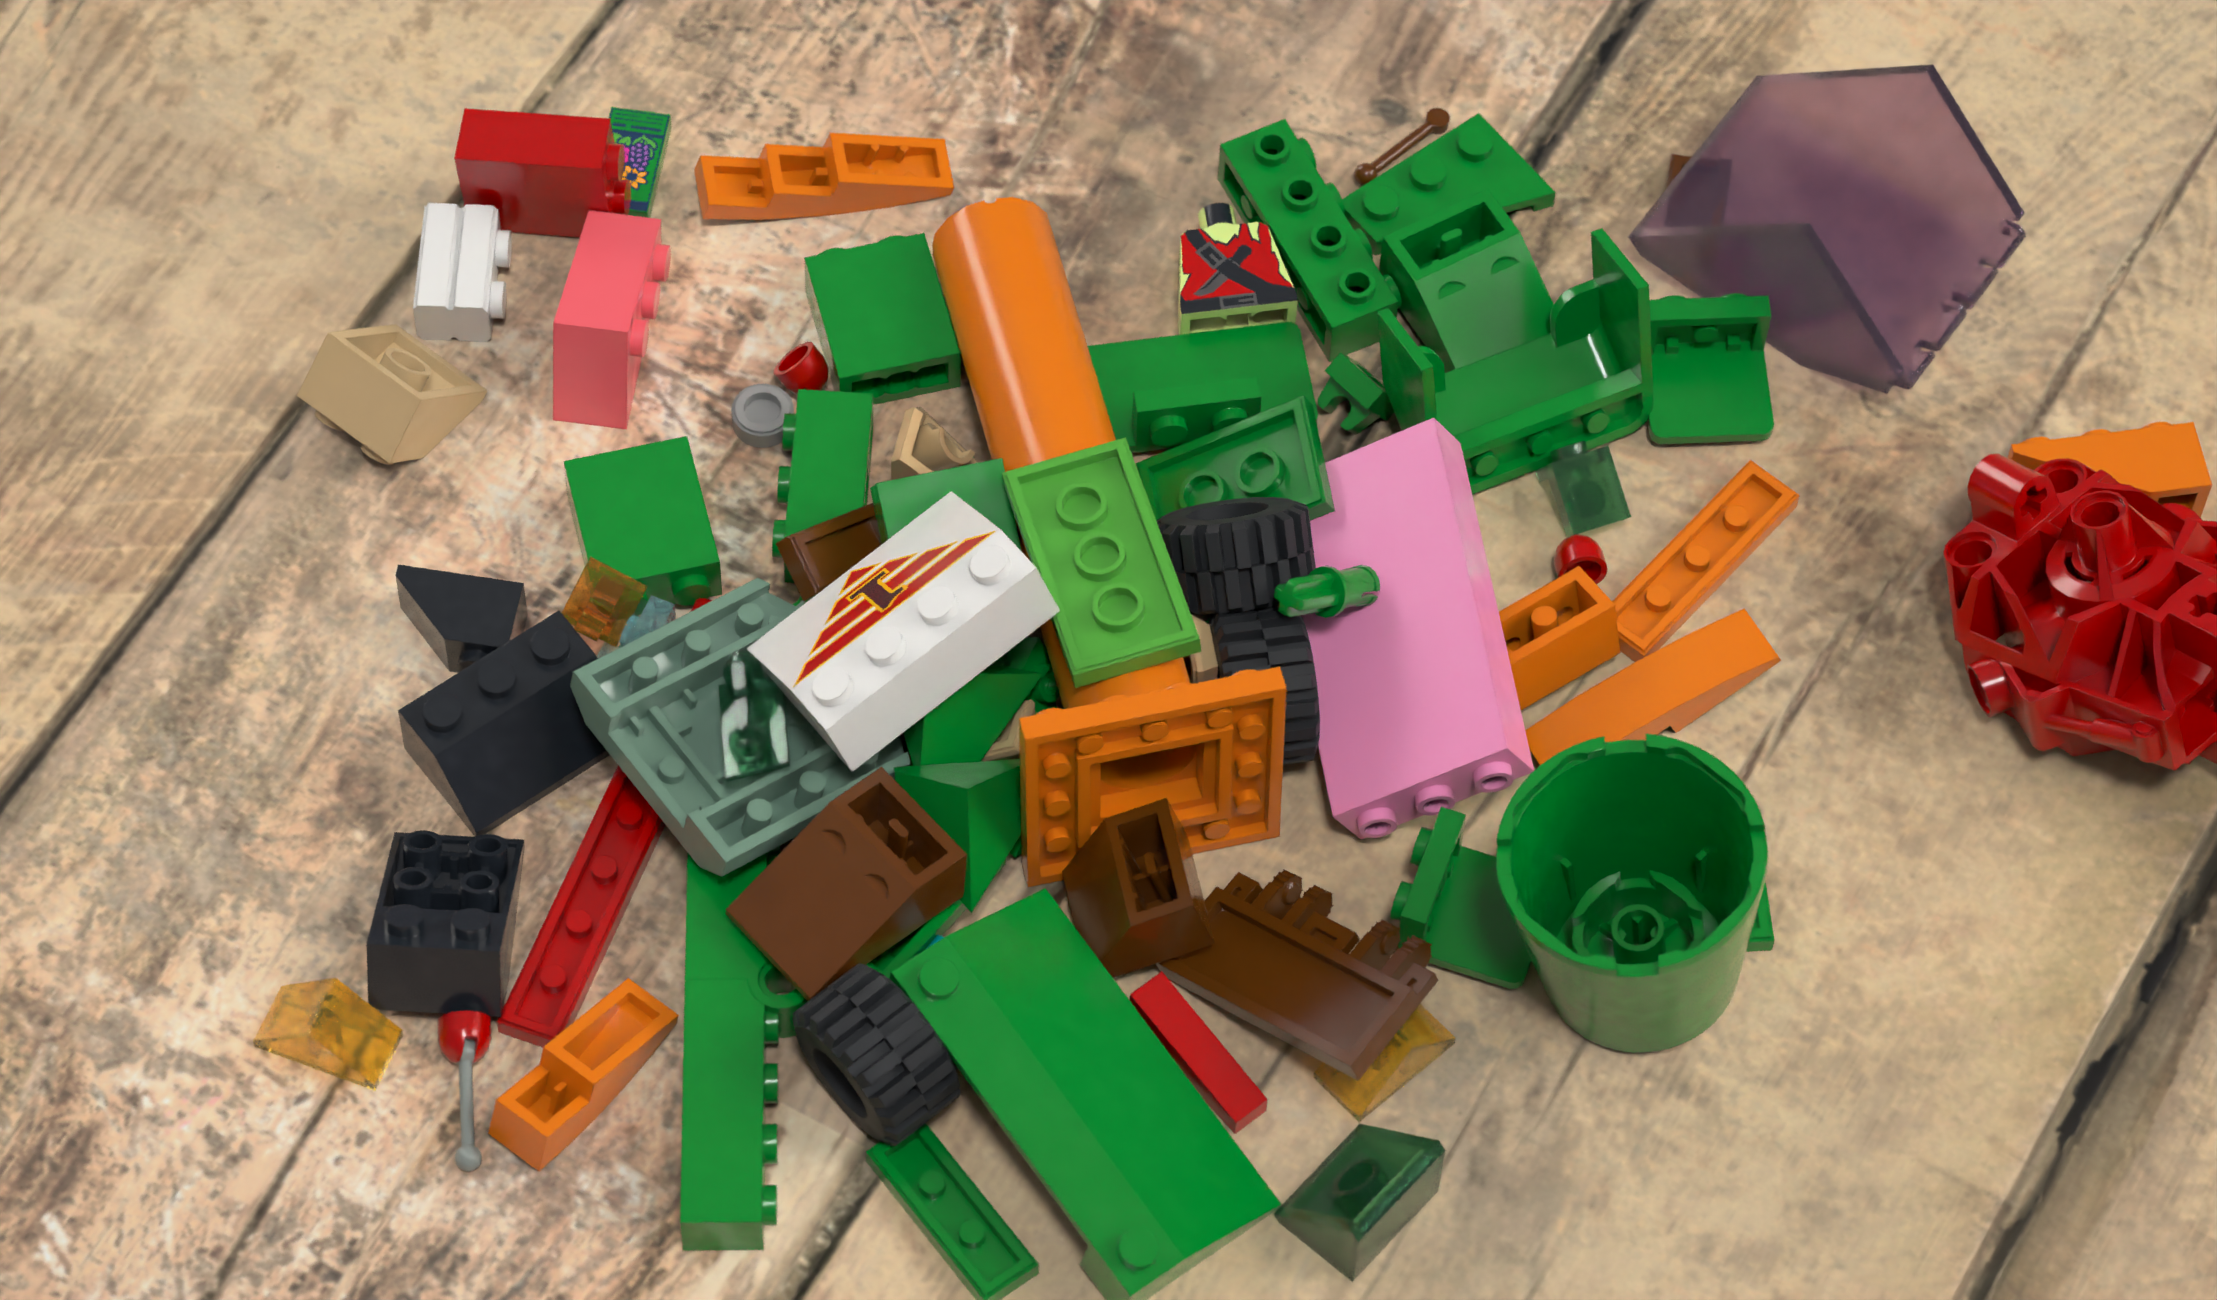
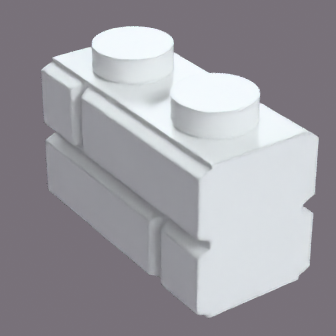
M428 203L424 207L413 304L416 333L422 340L450 341L453 337L457 338L458 341L487 342L491 339L493 318L504 319L506 311V282L497 281L499 267H510L512 236L510 230H501L499 210L493 205L466 204L463 208H460L457 204Z

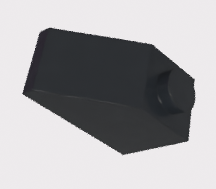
M398 564L395 576L400 607L450 672L459 673L524 632L528 617L524 583Z

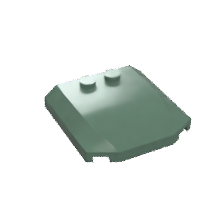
M756 578L573 671L570 685L588 728L697 865L719 876H724L795 838L830 801L881 766L893 779L894 767L910 766L908 751L904 753L901 736L899 735L852 772L753 659L746 648L806 603L802 600L797 606H794L769 593L770 583L760 578Z

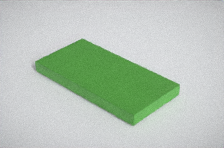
M1126 437L1002 473L1004 487L1030 561L1037 568L1060 609L1051 618L1075 688L1202 652L1198 632Z

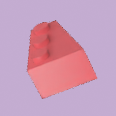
M588 211L553 322V420L627 430L641 359L644 358L647 349L650 319L655 320L658 312L660 299V283L658 281L666 282L670 269L671 246L661 244L662 219Z

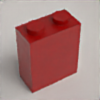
M464 108L454 157L464 206L466 204L493 205L499 210L501 230H510L512 233L567 237L581 236L589 210L628 215L631 185L629 180L622 179L625 162L624 145L615 144L611 118Z

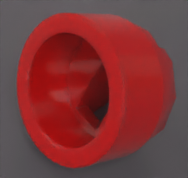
M805 342L792 349L778 362L774 369V375L783 386L797 396L798 389L821 390L826 386L828 380L829 366L824 356L812 342Z
M1575 534L1563 539L1557 546L1554 556L1557 577L1578 566L1596 584L1601 582L1606 576L1608 570L1601 547L1594 539Z

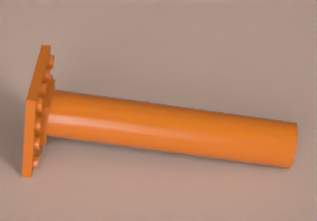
M1015 197L996 198L994 203H986L983 200L967 205L948 217L934 235L932 255L992 460L1002 458L1006 472L1115 441L1116 437L1047 213L1034 202ZM1015 519L1022 553L1030 560ZM1051 618L1040 626L1064 709L1049 708L1035 715L1019 718L1022 869L1027 887L1064 880L1062 871L1105 818L1164 798L1168 799L1189 838L1192 854L1280 837L1287 691L1280 667L1260 671L1242 670L1232 674L1230 677L1193 684L1190 683L1182 657L1075 688Z

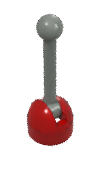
M455 1011L438 1018V1043L441 1053L450 1062L459 1064L461 1147L455 1154V1162L461 1170L468 1172L477 1169L482 1161L481 1152L475 1147L472 1064L482 1059L489 1050L491 1018L487 1014L478 1011Z

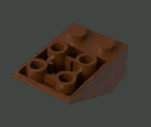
M881 766L830 801L727 907L726 915L802 996L809 1001L855 965L860 963L868 964L963 897L967 854Z

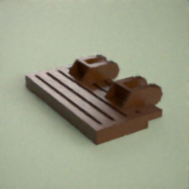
M1285 869L1283 872H1278V875L1274 876L1273 881L1269 882L1264 889H1262L1259 882L1240 872L1234 876L1224 890L1216 886L1204 901L1215 944L1156 963L1160 972L1162 971L1169 980L1358 1081L1439 981L1434 972L1426 969L1432 957V944L1412 935L1411 938H1407V941L1402 943L1401 948H1398V944L1401 941L1400 928L1382 919L1380 922H1376L1371 927V931L1367 932L1360 940L1356 932L1327 918L1333 907L1332 893L1314 885L1312 888L1309 887L1306 892L1304 891L1303 897L1300 898V894L1303 891V878Z

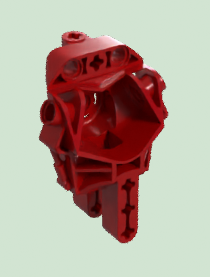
M1998 453L1989 454L1982 458L1971 473L1967 486L1973 521L1947 542L1943 555L1955 640L1962 644L1964 664L1968 678L1984 713L1988 717H1993L2004 712L2017 720L2031 744L2039 751H2046L2058 746L2072 756L2119 750L2138 757L2142 762L2154 763L2173 771L2183 763L2190 765L2198 755L2217 764V521H2204L2195 511L2184 505L2176 503H2164L2161 505L2133 486L2120 484L2109 473L2101 469L2096 472L2077 460L2069 458L2054 459L2032 470ZM2004 634L2007 646L1998 643L1995 640H1997Z

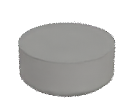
M755 384L743 389L735 397L732 404L733 430L741 441L753 447L767 448L782 443L784 414L794 413V406L790 396L783 389L771 384Z

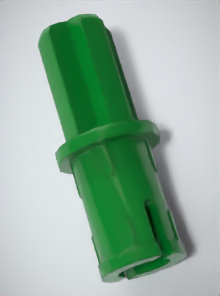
M1358 565L1343 570H1337L1331 566H1322L1315 568L1308 576L1291 578L1287 583L1278 584L1274 591V597L1280 601L1279 612L1284 616L1294 617L1315 613L1317 616L1328 618L1339 615L1348 607H1364L1373 604L1378 596L1362 594L1380 591V581L1376 572L1366 565Z

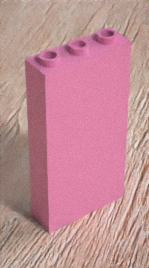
M1435 418L1426 420L1326 462L1325 465L1335 511L1310 521L1316 568L1331 566L1337 570H1343L1358 565H1366L1376 572L1380 581V591L1362 594L1378 596L1377 600L1371 605L1348 607L1339 615L1328 618L1317 616L1315 613L1301 615L1307 629L1316 673L1320 712L1318 747L1332 815L1361 840L1364 838L1386 836L1392 833L1397 828V825L1423 815H1438L1441 807L1452 809L1456 802L1481 792L1501 791L1509 787L1515 779L1534 771L1461 443Z

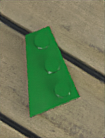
M1478 113L1344 197L1342 201L1345 210L1344 215L1353 229L1360 228L1365 233L1371 245L1372 253L1375 256L1381 254L1383 236L1489 188L1506 213L1531 206L1533 212L1553 207L1556 192Z

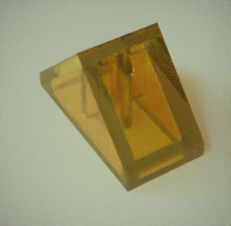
M329 978L281 986L253 1042L254 1047L376 1091L403 1037V1031L337 978Z
M1419 1004L1359 1081L1324 1062L1314 1072V1079L1360 1123L1453 1046L1456 1038L1425 1007Z

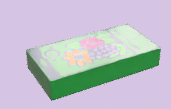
M611 107L609 118H611L615 144H623L625 151L622 179L629 180L631 185L628 215L650 218L672 128L671 115Z

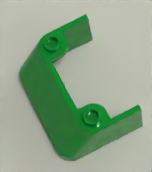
M1603 228L1591 232L1593 279L1569 288L1559 296L1550 314V334L1445 373L1444 364L1433 349L1426 346H1417L1389 308L1377 312L1383 386L1401 430L1403 431L1426 420L1435 418L1461 443L1472 495L1627 436L1638 430L1647 421L1649 413L1653 410L1649 284Z

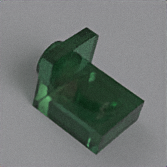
M1585 441L1564 446L1549 452L1553 463L1536 470L1539 482L1549 480L1567 537L1585 533L1631 517L1609 446L1588 451Z

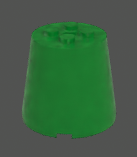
M1646 734V740H1622L1606 743L1605 736L1573 745L1545 761L1519 786L1504 811L1496 840V868L1502 897L1552 1005L1561 1018L1581 1036L1596 1044L1618 1051H1661L1694 1039L1716 1022L1734 995L1765 884L1768 867V846L1765 824L1754 797L1736 773L1722 761L1692 744L1661 735Z

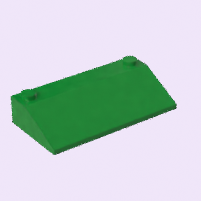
M1046 888L945 936L891 972L889 979L908 996L924 1015L944 1044L951 1060L1087 1243L1088 1247L1080 1265L1106 1300H1147L1281 1207V1202Z

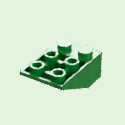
M1489 188L1383 236L1379 271L1382 275L1389 274L1395 281L1402 301L1401 308L1399 309L1425 346L1433 349L1444 364L1445 373L1551 333L1550 314L1554 303L1520 231Z

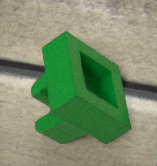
M1340 352L1325 369L1330 378L1318 397L1317 404L1331 414L1341 402L1349 400L1351 412L1342 421L1340 426L1352 434H1358L1379 417L1387 421L1393 415L1394 410L1383 384L1362 364Z

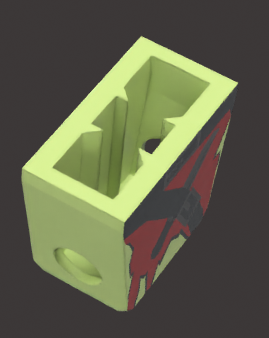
M1214 203L1202 208L1198 213L1200 229L1187 230L1180 237L1178 335L1279 322H1293L1296 324L1297 294L1268 226L1261 222L1237 224L1234 208L1226 203Z

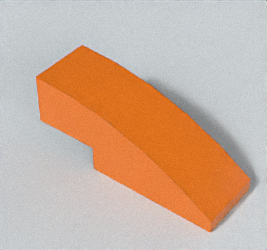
M627 978L543 1047L539 1065L496 1099L488 1134L537 1171H540L572 1143L625 1088L677 1024L679 1015L631 979Z

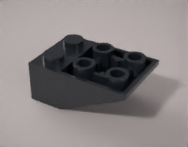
M426 830L411 833H394L366 943L368 1009L444 1014L455 1011H478L488 1016L501 1017L510 975L524 856V839H506L494 834H483L476 837L438 835L435 832Z

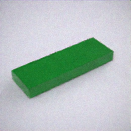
M926 1123L895 1147L879 1142L866 1151L867 1164L976 1300H1001L1039 1274V1263Z

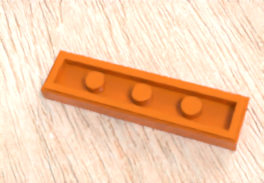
M1750 460L1612 601L1616 605L1620 651L1636 662L1659 650L1797 507L1800 495Z

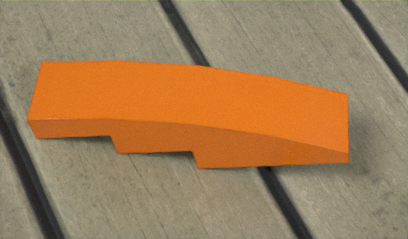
M829 133L823 147L765 144L759 158L700 155L694 168L702 219L768 220L830 216L891 208L949 196L954 190L945 139Z
M1744 608L1687 634L1632 663L1573 698L1525 730L1529 749L1541 765L1557 753L1573 745L1605 736V743L1622 740H1646V734L1658 735L1669 726L1677 733L1779 663L1781 659Z

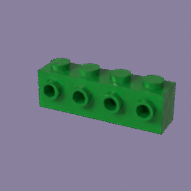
M1283 119L1220 144L1218 181L1244 224L1261 222L1268 226L1296 291L1298 299L1297 310L1329 362L1333 361L1340 352L1348 355L1379 342L1377 312L1389 308L1397 318V309L1401 308L1402 305L1400 292L1393 278L1389 274L1382 275L1374 263L1372 248L1365 233L1360 228L1353 229L1344 215V204L1335 185L1331 182L1325 184L1318 173L1316 159L1307 140L1303 137L1297 139L1286 119Z

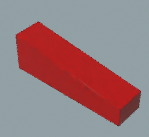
M1162 971L1130 994V1002L1207 1105L1234 1134L1267 1111L1268 1099Z

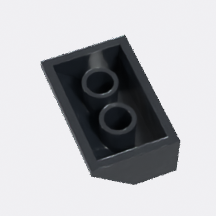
M559 610L398 710L404 749L475 837L493 830L610 755L585 724L570 687L573 671L598 658Z

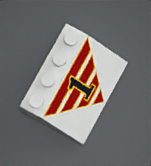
M951 491L746 649L853 772L1056 615L1060 609L1033 563L1001 529Z

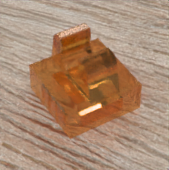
M590 557L561 613L571 625L575 626V631L596 642L600 639L616 647L648 586Z

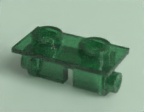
M748 651L734 652L723 666V677L726 684L718 685L724 770L727 782L790 766L784 693L764 672L758 659L754 658L752 653Z

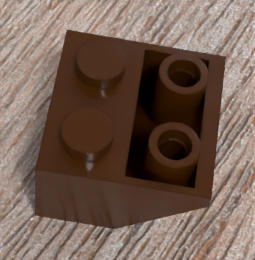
M1167 798L1105 818L1062 871L1074 926L1112 978L1215 944L1189 838Z

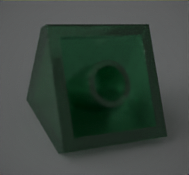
M1359 1124L1273 1214L1283 1227L1353 1282L1439 1191L1446 1150L1441 1142L1436 1139Z

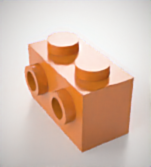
M1580 566L1499 611L1521 710L1620 654L1616 605Z

